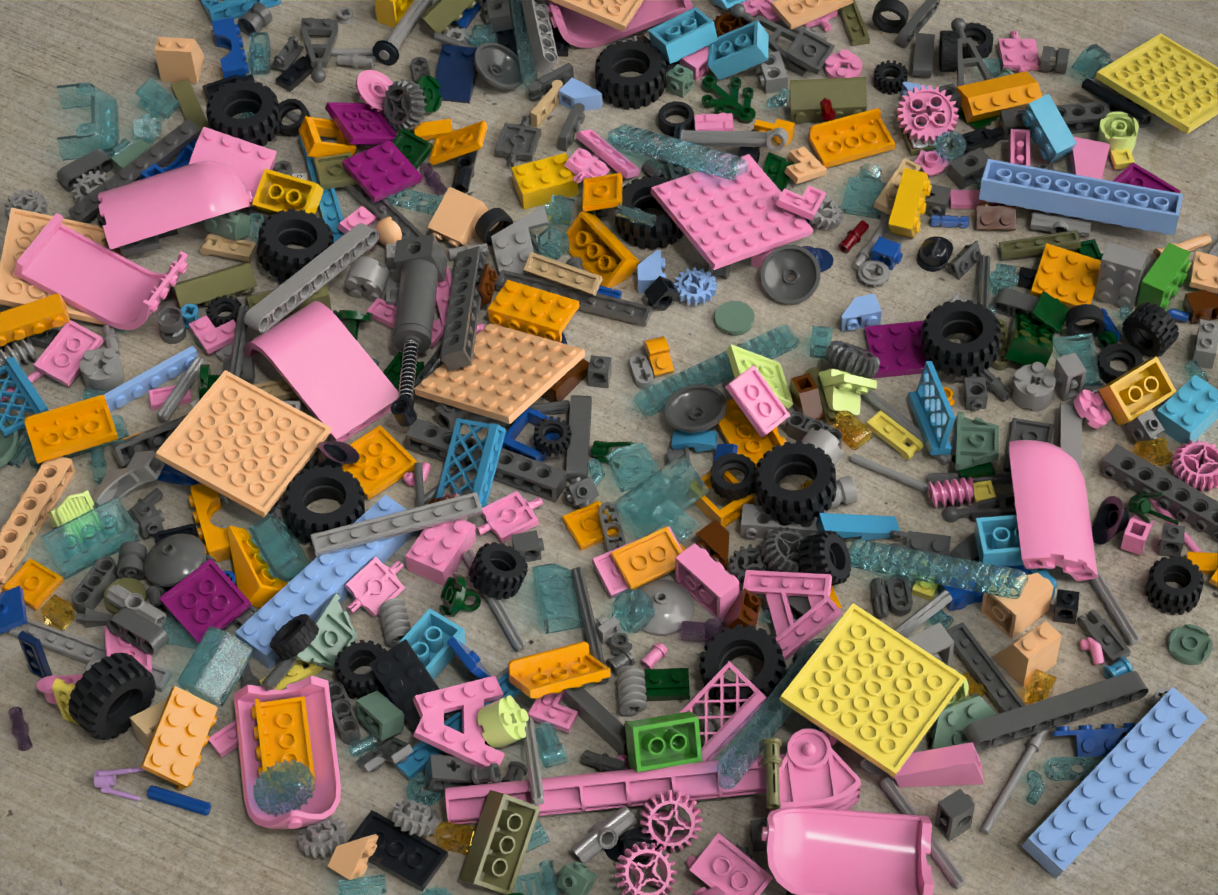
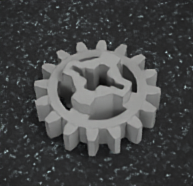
M98 170L95 174L89 171L87 176L83 173L82 179H76L78 184H73L74 190H72L76 202L81 201L110 179L111 176L108 177L105 172L101 175Z
M31 189L27 192L21 190L20 194L15 192L14 197H8L9 202H5V213L8 216V220L11 208L40 214L48 212L46 199L43 194L39 195L37 190L32 193Z
M826 195L810 223L817 224L818 228L823 226L824 230H827L828 227L833 230L834 227H838L844 216L841 215L843 210L838 209L840 205L835 204V200L830 199Z
M403 800L402 803L397 802L396 806L393 807L391 821L395 822V827H401V831H409L410 835L415 833L419 837L421 835L429 837L430 833L435 835L436 831L439 830L441 815H437L438 811L432 810L430 805H423V802L417 803L414 800L410 802Z
M330 816L328 819L305 826V830L299 831L300 836L297 839L301 852H305L306 856L312 854L313 858H316L318 854L325 857L328 852L332 855L336 846L347 842L346 838L349 835L344 821L341 822L339 817L334 820L333 816Z

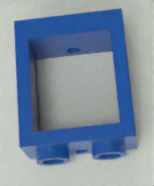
M528 407L506 432L502 448L543 462L548 455L547 452L543 455L541 450L537 451V449H533L515 439L528 422L537 425L539 420L543 422V418L546 417L549 420L550 417ZM550 432L547 433L545 438L555 441L560 439V435Z

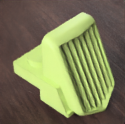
M835 369L819 372L829 409L842 414L859 415L861 394H867L868 391L874 390L877 387L876 380L859 377L848 372Z
M88 490L65 497L59 506L47 512L51 518L48 520L51 527H59L72 546L79 544L102 529Z

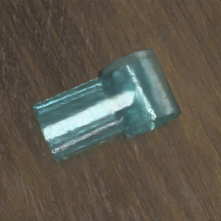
M545 722L539 724L535 728V735L541 748L540 752L545 768L568 762L563 743H560L553 723Z

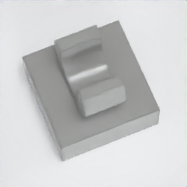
M605 615L596 619L599 623L596 625L599 640L603 645L607 643L609 637H612L615 633H621L620 621L615 616L610 620Z

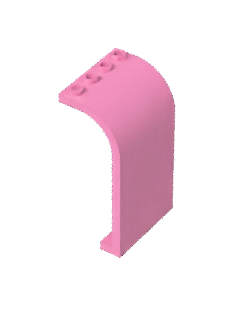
M546 0V3L549 2L547 5L550 15H553L551 21L554 28L558 27L561 36L566 42L580 48H595L668 21L693 8L691 0H644L623 32Z
M56 213L16 261L14 275L51 295L60 293L65 303L111 327L133 330L142 326L151 313L157 310L160 301L166 298L169 289L174 287L179 276L184 274L188 267L186 263L188 254L181 251L177 263L172 262L168 273H155L62 224L63 216Z
M313 301L246 344L245 357H252L258 352L262 353L314 417L332 428L329 434L331 436L330 442H345L389 413L392 403L398 399V390L337 316L321 302Z

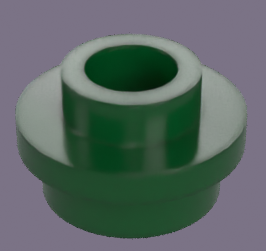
M1103 331L1098 335V342L1102 348L1118 342L1117 336L1112 331Z

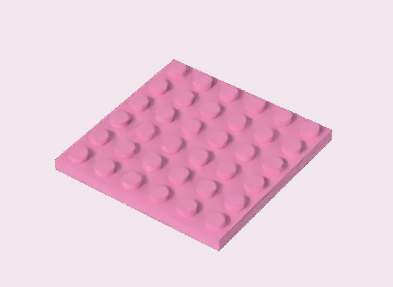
M749 154L651 187L653 197L713 270L810 236L813 232V228L803 217L776 206L782 192Z

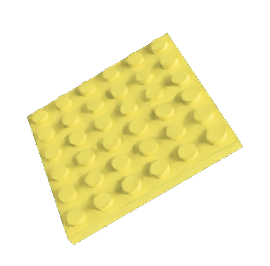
M1161 33L1097 71L1095 76L1104 85L1111 87L1119 94L1126 96L1134 103L1139 104L1150 113L1157 115L1186 134L1218 114V67Z
M853 603L786 688L779 700L892 777H895L964 683L966 677Z

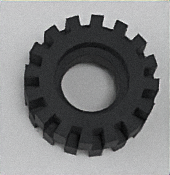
M887 60L885 64L883 61L874 69V87H877L878 91L882 90L883 94L888 92V95H891L892 92L898 94V91H902V83L907 82L908 70L900 62L896 64L894 60L893 63ZM886 76H893V77H896V78H894V79H889V78H886Z
M223 295L222 299L218 296L216 297L217 301L212 299L211 304L208 303V309H206L207 317L215 328L231 320H234L235 323L237 322L238 310L242 306L237 298L233 299V296L227 298L226 295ZM222 312H232L228 316H218Z
M550 416L549 420L546 417L543 418V422L539 420L537 425H535L533 443L537 451L541 450L543 455L547 452L549 457H551L552 453L555 454V457L559 456V452L564 454L565 450L569 449L572 435L570 425H566L567 421L563 420L560 422V417L553 420V416ZM553 432L560 435V439L552 441L546 439L544 435Z

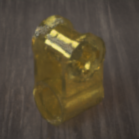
M844 410L837 413L834 428L841 431L842 439L850 448L857 450L873 438L869 427L858 420L850 411Z
M1166 438L1139 441L1134 445L1132 452L1155 466L1167 465L1171 462L1173 456L1167 447L1168 442Z
M442 822L436 828L437 845L445 851L468 855L477 827ZM446 834L451 835V837L444 838L442 836Z

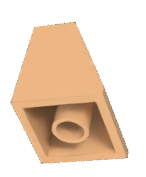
M158 37L154 51L161 82L175 83L189 78L191 84H198L205 56L196 40Z
M449 187L429 223L428 229L438 240L442 241L444 238L454 247L466 246L477 236L475 225L478 219L489 209L481 200Z
M1039 573L988 585L984 589L981 613L1008 637L1013 639L1049 611L1054 586Z
M1045 621L993 656V659L1022 687H1025L1056 664L1062 635Z

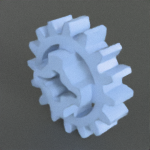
M696 267L693 268V271L687 268L685 274L679 272V277H675L674 285L680 293L678 296L680 297V302L686 300L687 305L691 302L695 306L698 305V302L705 305V300L712 301V296L716 295L717 282H715V276H711L710 271L704 273V268L700 269V271H697Z

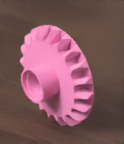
M375 70L361 72L355 80L357 82L355 85L357 93L361 95L360 99H363L365 104H369L371 109L375 108L377 112H384L385 109L382 107L384 100L382 98L386 97L385 91L388 90V86L392 85L393 82L387 76Z

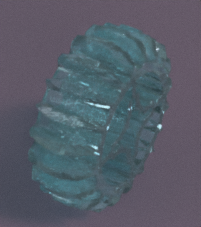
M284 759L281 764L275 761V766H267V771L260 772V777L255 779L256 783L253 786L254 799L259 808L266 812L267 815L272 813L275 817L279 814L284 815L292 810H301V805L308 804V799L313 797L312 793L315 790L314 777L310 769L304 766L301 761L295 762L294 759L289 763Z

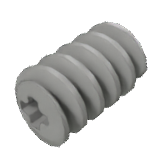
M29 337L26 338L27 343L22 339L19 340V345L16 342H12V349L8 345L4 346V352L0 349V367L6 365V359L14 356L20 367L21 360L26 364L29 363L28 357H31L34 361L36 360V352Z
M401 598L389 599L379 608L386 643L391 647L396 646L411 629L410 622L408 621L409 617L406 614L405 601Z
M633 666L620 667L617 671L618 695L620 699L619 710L622 715L633 716L647 708V703L645 702L647 700L645 695L646 687H644L646 685L644 679L645 672Z

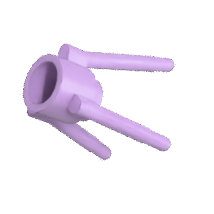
M140 767L96 770L94 785L95 788H101V793H110L140 801L141 798L139 796L111 789L110 787L115 786L116 775L147 770Z

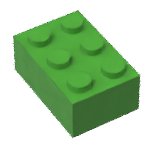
M1168 243L1142 280L1136 307L1148 302L1154 303L1166 311L1170 305V299L1177 296L1179 286L1184 285L1187 281L1188 274L1186 272L1191 265V261H1189L1191 252Z
M688 711L625 722L629 767L636 772L703 761L699 719L692 712Z

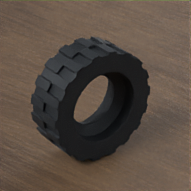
M966 23L964 29L966 38H974L982 42L976 48L984 60L992 52L993 33H991L987 26L980 23ZM962 47L963 59L972 58L967 47Z
M940 31V72H956L958 57L957 31Z
M1126 343L1109 344L1099 353L1096 367L1097 374H1099V378L1104 383L1108 384L1127 372L1111 368L1110 362L1112 360L1121 359L1130 364L1129 370L1144 362L1143 356L1139 353L1138 349Z
M724 454V456L718 457L713 462V466H711V487L721 498H726L727 500L744 499L755 490L754 472L757 467H755V463L749 457L743 454ZM728 470H739L743 472L744 479L740 483L733 484L726 482L723 475Z
M300 614L289 620L275 633L270 642V647L281 660L291 659L311 644L318 635L319 628L308 614Z

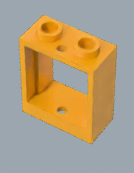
M305 116L298 131L308 157L318 158L344 153L355 154L356 145L348 142L334 120ZM319 136L336 138L338 144L321 142Z
M709 470L705 476L694 480L689 485V499L711 521L716 520L725 528L742 517L743 504H754V496L751 494L744 499L734 500L719 510L702 493L711 487V470ZM729 471L724 473L723 478L726 482L740 483Z

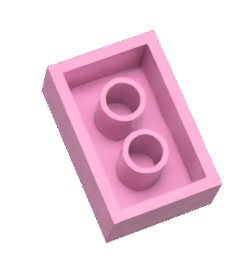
M460 519L425 528L405 556L407 570L444 586L448 577L453 575L462 562V554L470 550L476 541L475 525Z
M694 543L675 557L676 583L685 587L691 596L720 622L726 617L739 596V581L734 575H730L724 570L720 562H715L704 548H700Z

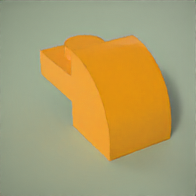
M756 119L754 130L767 132L775 128H783L788 133V141L785 146L792 142L795 135L794 122L776 119L774 124ZM773 136L775 142L781 143L780 137Z
M661 336L644 340V350L650 362L654 378L674 373L669 354L670 348L666 338Z

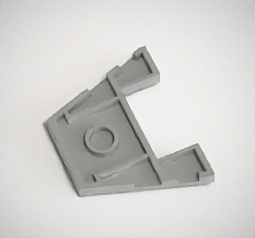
M544 206L491 236L499 274L501 270H506L526 276H535L525 272L523 269L530 253H534L529 230L549 225Z

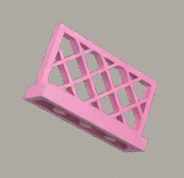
M730 661L680 712L690 711L693 713V707L696 704L705 703V716H698L699 720L705 719V732H700V735H705V745L701 748L702 762L712 761L769 701ZM731 669L736 673V683L724 684V675ZM749 686L754 691L748 699H740V687ZM712 687H720V700H708V691ZM724 687H736V699L724 700ZM708 703H720V716H708ZM724 703H736V712L733 715L724 716ZM708 719H720L721 728L717 732H709Z

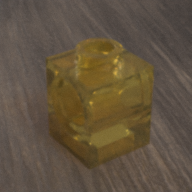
M55 594L40 609L45 624L64 631L76 618L71 603Z
M1036 669L1025 690L1024 701L1032 704L1050 698L1054 691L1057 677Z

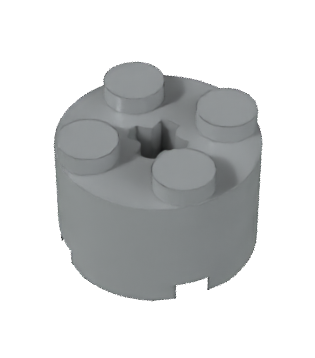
M359 257L357 261L354 260L345 279V285L350 290L349 294L354 298L367 297L375 302L377 298L382 297L390 278L389 269L386 266L380 267L378 261L368 257Z
M98 348L85 351L84 357L80 362V370L87 389L89 388L97 395H103L124 383L125 375L122 363L115 349Z
M1034 362L1018 369L1015 372L1012 388L1014 403L1021 409L1025 410L1028 408L1035 412L1049 407L1056 384L1054 374L1040 362Z
M814 428L809 429L801 440L803 444L811 443L815 445L816 449L818 447L823 449L825 454L831 457L834 465L844 452L843 447L840 450L838 446V439L830 432L821 428L818 431L814 430Z

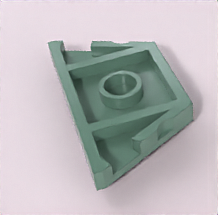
M958 411L955 470H962L998 460L999 426L987 423L977 417L974 420L964 417V412Z
M339 594L331 595L314 621L319 628L316 638L304 651L292 657L293 659L334 670L335 659H338L337 654L339 651L343 652L344 646L347 645L349 647L351 646L350 643L356 640L358 637L357 632L350 623L347 611L343 612L338 600L341 599Z
M973 694L948 704L932 728L931 738H933L931 750L969 743L963 733L964 728L973 722L998 714L978 694Z

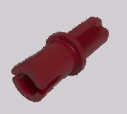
M823 98L820 101L821 119L824 122L832 121L835 119L836 113L832 108L831 100Z
M862 220L853 230H849L844 240L838 244L840 251L848 253L856 243H859L861 236L869 228V224Z

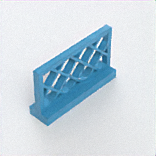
M200 0L210 17L211 23L212 21L227 18H239L256 3H261L267 8L281 4V0H224L223 2L218 0Z
M14 356L7 358V364L0 367V375L5 372L8 374L6 380L0 379V385H3L0 390V401L3 396L11 398L9 403L0 402V408H6L4 414L0 413V431L4 436L26 427L25 417H22L24 412H31L35 415L48 411V407ZM12 386L16 387L14 393L7 392V387ZM16 399L25 400L23 405L14 404ZM11 409L19 410L18 416L9 415ZM6 420L15 421L13 425L4 427Z
M926 361L916 392H909L907 399L930 455H950L952 448L948 439L956 418L932 361Z
M457 418L436 498L443 497L445 488L451 484L455 491L454 493H458L460 496L468 488H470L472 493L477 492L481 507L487 506L506 429L498 424H487ZM462 424L468 425L471 431L462 437L460 430ZM483 428L488 429L487 437L480 440L477 432ZM474 436L477 444L469 449L465 441ZM462 444L465 452L457 457L455 449ZM480 447L482 456L475 461L471 453ZM469 456L472 464L463 469L459 461ZM457 464L460 472L451 477L449 473L450 468ZM475 467L477 471L476 478L470 481L466 473ZM463 476L467 484L458 489L454 481Z

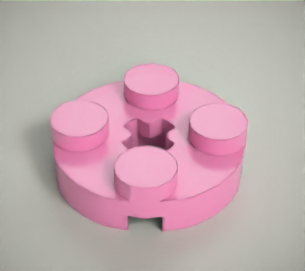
M843 49L828 57L825 62V73L828 78L860 77L863 64L858 56L852 54L847 49Z
M1084 389L1076 395L1077 397L1074 399L1075 409L1081 418L1086 417L1089 420L1087 423L1089 426L1100 429L1112 419L1100 393L1094 394L1092 391Z

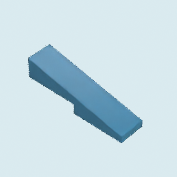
M819 513L816 520L819 533L831 530L832 532H837L842 538L859 537L860 541L895 538L890 535L891 530L900 531L896 516Z

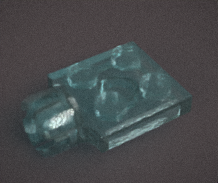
M865 163L861 165L857 177H849L842 210L844 214L880 220L882 211L873 206L887 183L881 182L882 169L878 165L873 164L872 171H868L870 163Z

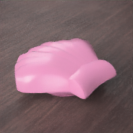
M942 149L928 152L921 150L914 163L922 166L923 172L932 177L943 173L948 164V157Z

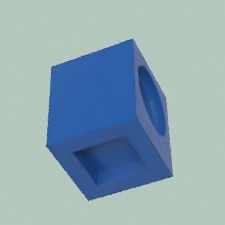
M880 236L871 251V261H880L887 265L889 270H893L895 265L901 262L903 256L900 243Z

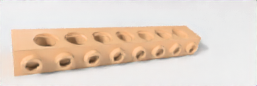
M61 456L41 462L39 471L32 477L26 492L22 493L20 502L11 511L7 523L2 526L0 531V593H3L2 587L14 575L49 517L47 512L55 507L73 477L75 468L72 459Z

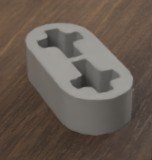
M642 354L633 355L630 358V370L636 386L643 390L651 388L654 384V377L647 357ZM644 375V377H645V379H646L647 381H644L643 379H641V376Z

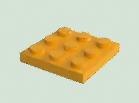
M1046 243L1030 295L1040 297L1041 293L1045 291L1069 308L1082 304H1091L1097 285L1101 261Z
M379 425L350 444V446L357 450L360 459L356 463L345 464L342 468L343 472L349 471L353 474V478L358 479L360 486L363 488L364 496L370 500L403 478L405 473L412 472L417 461Z

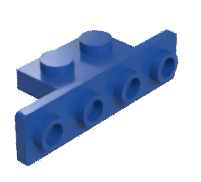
M1123 723L1124 728H1115V724H1101V729H1092V725H1079V730H1070L1069 726L1056 727V731H1050V736L1075 735L1076 758L1107 756L1122 740V732H1130L1137 723Z

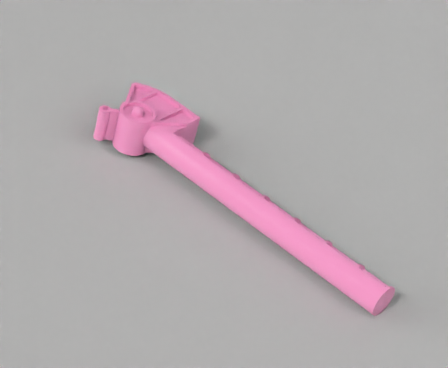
M802 729L792 735L787 745V753L780 754L782 759V765L779 767L780 808L816 807L849 810L859 802L860 778L831 748V746L837 743L838 739L824 730L820 732L815 729ZM764 755L695 762L642 772L626 769L542 778L545 802L542 805H537L541 807L538 816L622 808L623 806L645 805L646 802L653 804L651 796L654 795L657 799H660L659 791H662L664 796H668V789L672 790V796H676V792L680 790V798L689 794V801L766 793L765 768L762 765ZM529 780L445 788L448 824L456 825L479 822L489 790L504 793L533 804Z

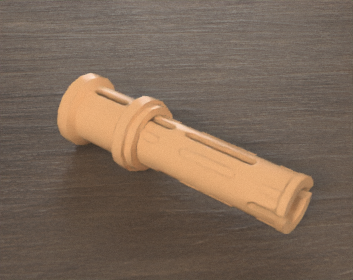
M1203 233L1183 242L1171 244L1191 252L1210 245L1211 238L1209 234ZM1166 247L1153 250L1155 262Z

